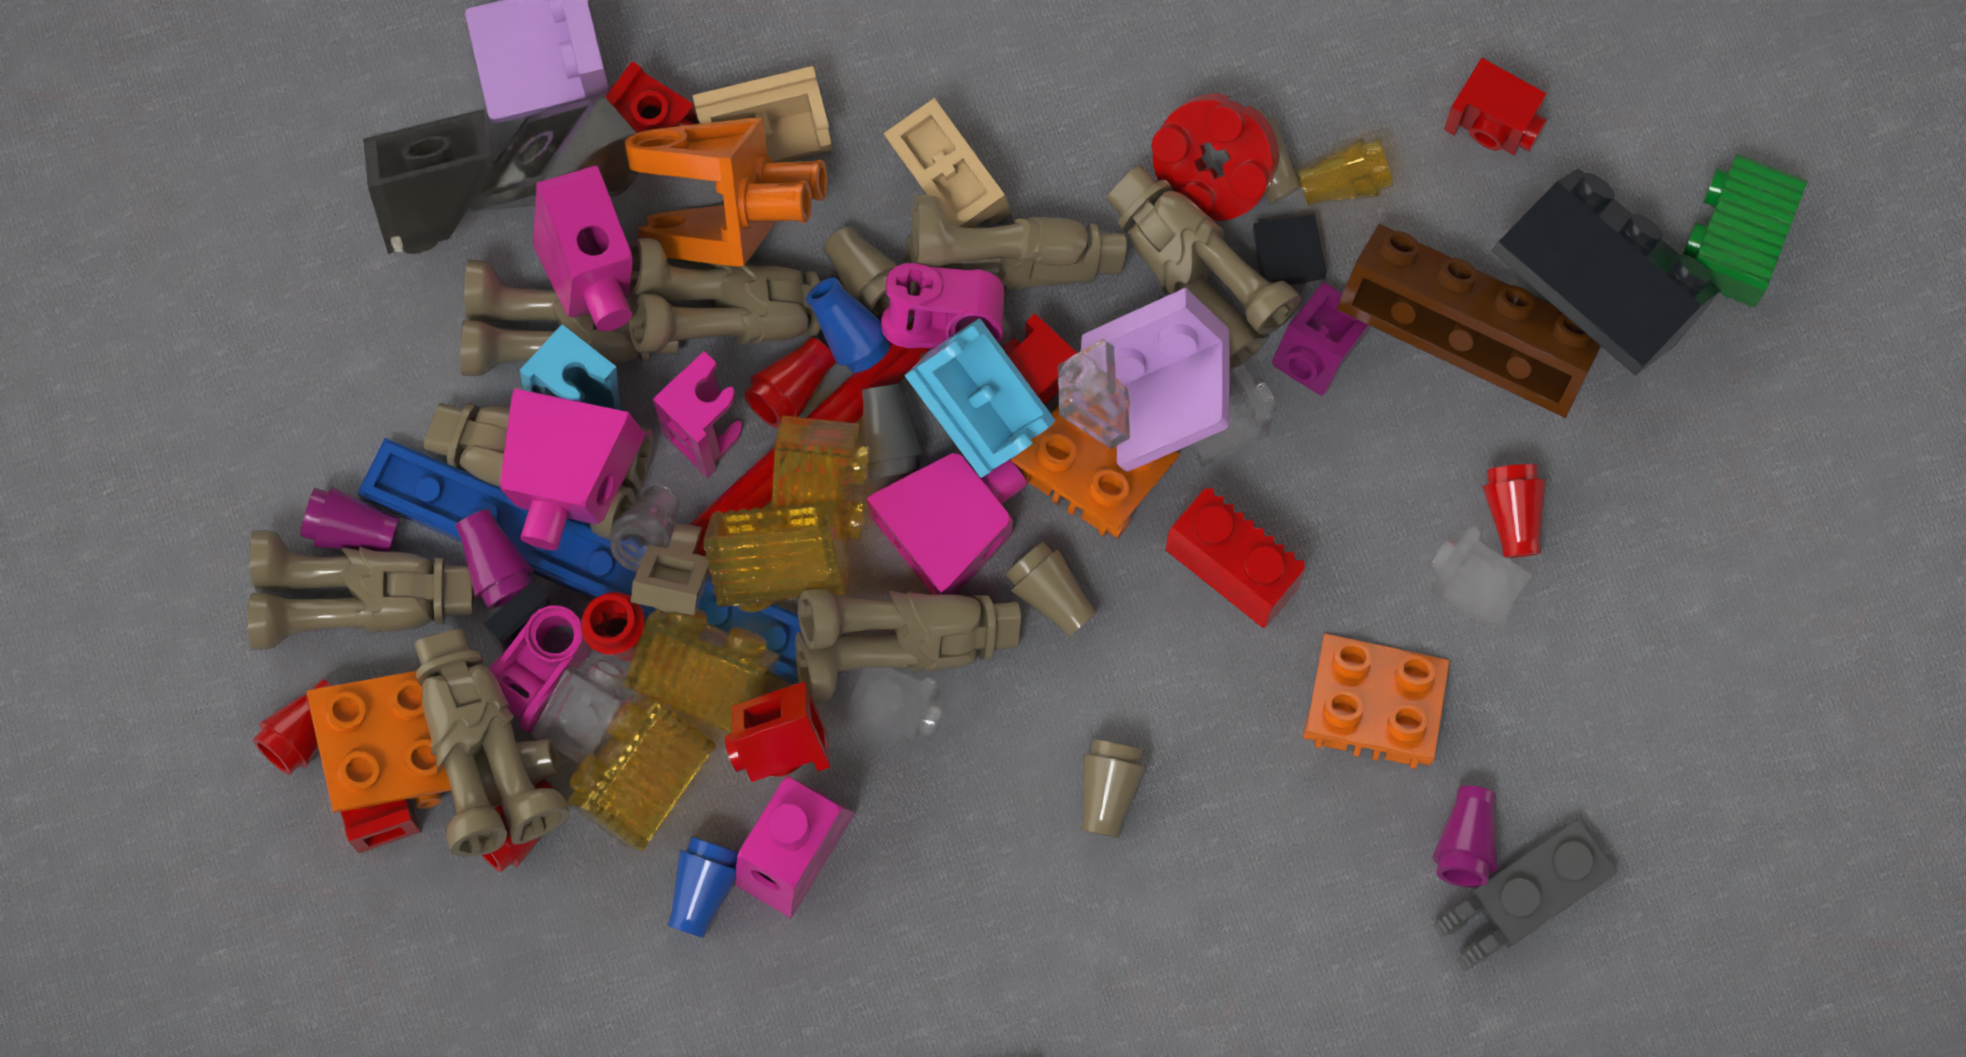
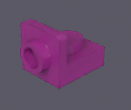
M1325 282L1321 284L1290 322L1272 360L1274 367L1318 395H1324L1328 391L1341 365L1371 327L1336 310L1342 293Z

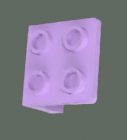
M501 0L466 9V22L487 113L492 123L497 124L604 99L610 91L588 0Z
M1183 288L1082 335L1081 355L1118 387L1117 464L1124 471H1131L1228 428L1230 424V329L1187 288Z

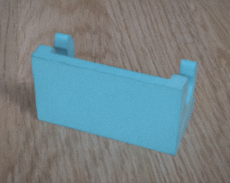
M980 318L932 348L905 375L906 379L980 478L1033 444L1032 438L1048 429L1056 421Z
M563 324L519 370L524 391L621 410L616 366Z

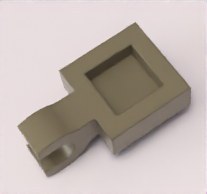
M677 522L668 548L648 544L633 580L632 603L655 607L663 612H679L695 616L709 580L711 566L710 557L701 556L696 553L703 527Z

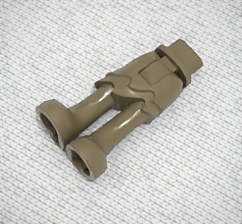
M1141 165L1130 170L1107 195L1106 200L1121 215L1118 225L1124 231L1128 230L1127 233L1132 245L1156 276L1163 292L1170 295L1183 288H1187L1230 329V372L1253 356L1267 342V337L1264 334L1279 329L1288 321L1299 306L1302 297L1292 286L1284 281L1271 283L1258 274L1223 240V229L1215 224L1212 218L1206 215L1187 196L1173 191V188L1166 180L1156 182ZM1210 269L1242 303L1246 318L1207 281Z
M914 195L912 234H908L906 238L905 263H918L929 267L958 270L979 269L987 271L1000 279L1004 286V292L1011 289L1020 290L1037 286L1069 285L1079 281V284L1093 282L1096 274H1121L1127 252L1126 235L1100 233L1098 224H1089L1086 229L1082 223L1069 218L1031 217L1030 219L1020 218L1014 220L1015 224L991 228H966L955 226L949 222L939 198L932 195ZM915 281L910 284L909 295L915 296L917 283Z
M634 238L631 242L630 251L633 263L627 302L628 305L634 306L631 311L632 318L629 321V331L633 346L639 353L659 352L665 349L669 342L687 339L733 336L734 340L741 345L790 340L801 335L817 336L821 327L814 311L806 302V296L809 291L823 281L819 280L816 272L807 271L803 275L802 272L791 268L746 263L744 266L712 264L711 269L680 268L667 264L666 254L660 241L652 238ZM713 299L712 302L716 308L674 307L668 301Z
M467 260L464 286V305L467 320H463L460 345L462 376H483L498 364L528 361L555 332L501 329L486 323L498 321H557L559 327L563 324L614 365L627 364L637 358L641 361H650L651 353H639L634 348L630 337L629 322L615 330L599 331L590 313L575 318L567 316L555 290L520 289L504 285L489 262L484 260ZM629 305L631 311L634 305ZM679 341L669 342L665 349L655 353L679 354Z
M440 403L435 410L426 433L424 449L447 456L449 466L464 468L478 479L501 487L500 477L510 408L487 406L479 409L477 405L467 403L464 409ZM641 425L639 426L645 432L643 442L610 505L605 519L600 524L590 523L594 534L615 542L624 532L633 514L635 495L631 488L636 490L642 488L650 464L654 434L651 428Z
M253 530L251 534L249 550L250 575L253 587L257 592L251 593L248 601V637L252 650L275 648L289 635L299 632L345 627L365 628L368 634L379 631L381 633L421 628L432 620L435 624H444L445 615H473L474 590L468 565H446L444 557H436L433 570V561L421 555L407 552L373 551L363 547H359V550L341 547L346 556H307L290 552L276 532ZM348 587L354 598L291 599L271 594V592L304 588Z
M809 589L802 591L798 601V621L801 632H797L795 637L799 683L806 682L814 703H823L831 699L836 689L837 676L847 670L893 667L907 668L915 673L924 670L932 672L959 668L976 661L977 654L981 660H990L994 650L1014 649L1018 647L1021 611L1018 602L993 604L989 595L968 597L956 594H919L908 591L906 594L889 590L892 601L838 597L826 589ZM894 629L896 635L886 636L842 635L847 632Z
M453 629L418 640L415 643V648L421 666L416 671L415 676L422 687V707L431 736V755H435L437 773H440L444 768L446 769L455 804L456 816L445 828L446 840L452 855L467 857L489 854L501 848L506 840L507 831L504 822L488 799L475 762V758L482 747L491 767L501 799L505 823L513 844H524L563 824L570 816L565 798L556 789H535L528 777L517 748L512 730L514 717L509 710L510 705L497 678L483 664L480 651L470 649L464 630Z

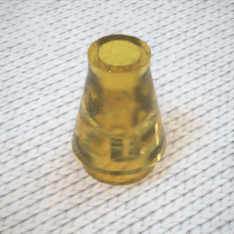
M1363 137L1315 164L1297 170L1308 206L1319 202L1380 197L1379 190L1393 186L1389 166L1379 138L1365 143Z

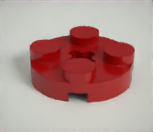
M1219 93L1196 96L1181 104L1167 117L1162 127L1152 138L1151 144L1153 167L1157 180H1166L1173 188V191L1187 196L1213 221L1237 218L1254 208L1270 189L1269 187L1272 184L1274 172L1278 168L1280 157L1275 133L1267 119L1252 106L1248 105L1245 108L1236 101L1227 100L1231 96ZM1211 142L1216 151L1226 149L1230 159L1222 165L1224 172H1217L1213 167H1208L1204 163L1202 156L1206 153L1205 143Z

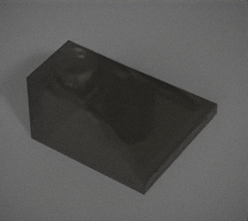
M604 95L527 116L465 203L473 211L535 206L537 182L595 165L599 168L609 196H618L626 191L638 176V172L629 168L625 146L626 139L636 134V132Z
M483 109L363 139L368 190L387 253L392 254L400 251L407 254L422 253L435 247L438 242L450 239L495 168L487 121Z

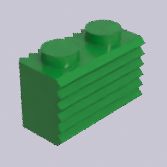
M1736 154L1728 171L1716 168L1702 202L1713 207L1706 226L1695 222L1682 255L1691 256L1704 265L1711 275L1710 281L1722 290L1720 293L1725 298H1733L1736 302H1744L1749 307H1756L1769 285L1808 181Z

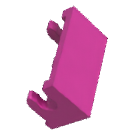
M703 351L653 398V402L664 437L708 479L716 471L715 463L737 443L742 434L743 427L741 421L738 420L730 424L724 434L715 435L713 424L729 410L734 401L735 393L733 387H728L719 392L714 372L717 368V363Z

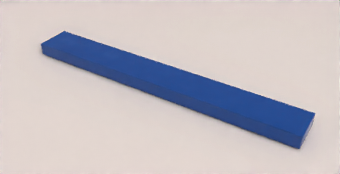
M384 438L357 492L359 498L365 502L461 543V537L455 525L474 513L490 509L495 521L534 569L533 574L593 600L609 592H620L631 596L633 580L646 549L620 538L615 542L599 537L592 532L590 525L568 518L557 550H547L530 545L520 539L529 510L516 506L502 492L501 487L484 482L469 473L387 438ZM709 577L695 616L679 612H663L655 607L639 604L644 613L645 622L788 684L795 685L799 683L795 637L797 632H801L798 614L712 577Z

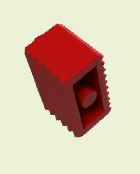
M1204 488L1168 532L1165 550L1263 629L1273 620L1300 587L1305 571L1304 560H1295L1294 552H1285L1284 544H1275L1274 536H1265L1264 528L1254 527V520H1244V512H1234V504H1224V496H1214V488Z

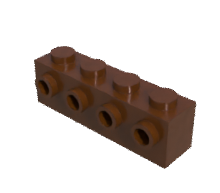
M1378 224L1356 261L1336 308L1340 312L1564 418L1567 417L1601 347L1558 308L1534 297L1526 289L1500 281L1475 269L1467 261L1449 257L1418 242L1414 237L1405 232L1394 231L1381 224Z

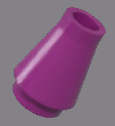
M333 486L330 487L329 492L314 488L305 511L300 537L314 540V547L335 549L346 547L359 550V547H363L373 551L390 552L397 532L399 518L386 515Z
M490 509L474 513L455 525L461 537L475 598H483L489 610L506 605L532 582L529 575L534 569L495 521Z
M1470 785L1457 789L1454 806L1432 856L1434 862L1438 864L1436 875L1441 880L1460 887L1477 888L1481 885H1487L1489 875L1497 870L1494 818L1496 795L1491 790Z

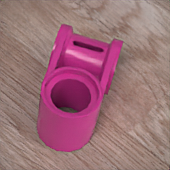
M904 263L894 267L888 273L885 288L890 298V304L881 318V330L885 338L891 343L904 348H934L980 318L1000 344L1003 337L1004 286L994 274L979 269L958 270L929 267L918 263ZM913 281L917 283L915 296L909 295L910 284ZM908 315L914 316L912 330L907 329Z
M549 605L539 609L530 617L509 648L489 667L497 678L510 705L509 710L515 717L520 719V728L526 733H532L547 719L558 703L562 692L586 663L591 653V647L586 643L582 635L580 619L572 610L563 606ZM565 626L574 630V639L565 651L558 654L544 651V639L552 629ZM515 685L529 695V697H523L510 686Z

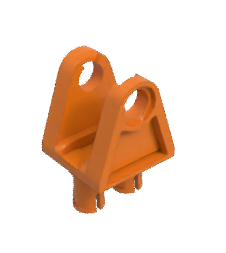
M763 118L652 129L631 135L625 141L626 154L631 170L640 173L715 181L716 192L723 194L724 205L652 214L646 217L647 226L637 227V238H652L660 241L666 258L726 266H744L774 227L775 221L807 223L811 216L812 199L823 201L827 194L828 174L823 160L772 162L771 158L767 155Z

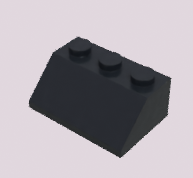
M1578 168L1558 180L1497 242L1491 251L1636 376L1677 345L1722 290L1710 281L1711 275L1704 265L1691 256L1680 255L1663 241L1662 232L1656 224L1643 215L1632 214L1615 200V193L1608 183L1592 173H1584Z

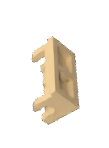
M813 66L692 95L698 124L763 118L767 155L771 158L772 162H787L832 150L828 131L829 125Z
M935 98L883 133L925 194L940 199L951 224L966 228H976L982 221L991 218L993 222L998 224L1012 214L1005 194Z

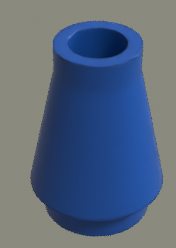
M837 278L825 279L809 291L806 296V302L814 311L837 364L846 365L851 372H862L877 364L887 354L891 342L882 334L881 320L845 290Z
M691 836L686 851L679 850L672 912L667 926L698 937H705L710 922L736 880L737 855L739 852Z

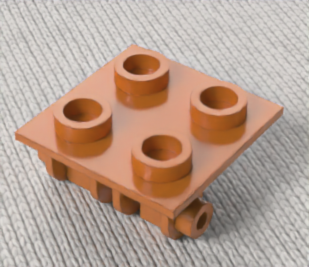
M1077 385L1052 412L1051 415L1056 421L1048 429L1032 438L1033 444L1014 456L1011 462L1017 466L1027 483H1030L1047 496H1050L1055 491L1051 500L1052 503L1059 505L1066 498L1071 502L1067 513L1074 516L1079 509H1082L1083 513L1080 518L1098 529L1099 535L1105 537L1109 533L1119 539L1132 520L1130 515L1178 460L1181 454L1175 451L1131 471H1124L1117 464L1118 412Z
M1324 633L1303 739L1315 741L1314 748L1318 749L1324 746L1346 751L1348 744L1354 745L1352 756L1359 757L1362 747L1372 749L1371 760L1378 761L1382 751L1385 752V760L1408 764L1409 768L1415 770L1418 764L1430 766L1431 762L1433 763L1435 759L1450 660Z
M416 671L306 691L333 813L404 799H414L416 808L426 809L441 803V792L451 791L446 769L444 768L440 773H437L435 755H431V736L423 712L422 687L415 676Z

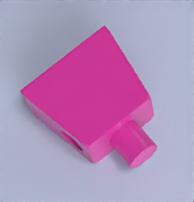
M595 165L537 182L532 244L566 315L575 318L590 313L599 331H611L625 325L632 318V312L627 299L629 297L633 259L598 166Z
M514 388L511 397L500 486L502 492L516 506L529 510L520 537L521 540L542 549L557 550L567 518L591 524H600L605 519L610 505L645 435V432L629 412Z
M951 453L873 493L867 498L868 514L931 594L957 595L1013 534V520L1002 504L1025 488L1027 482L1020 470L1010 459L980 478L960 453Z
M786 776L737 855L735 886L792 919L854 817L855 812L804 782ZM759 872L771 878L775 883L765 879Z

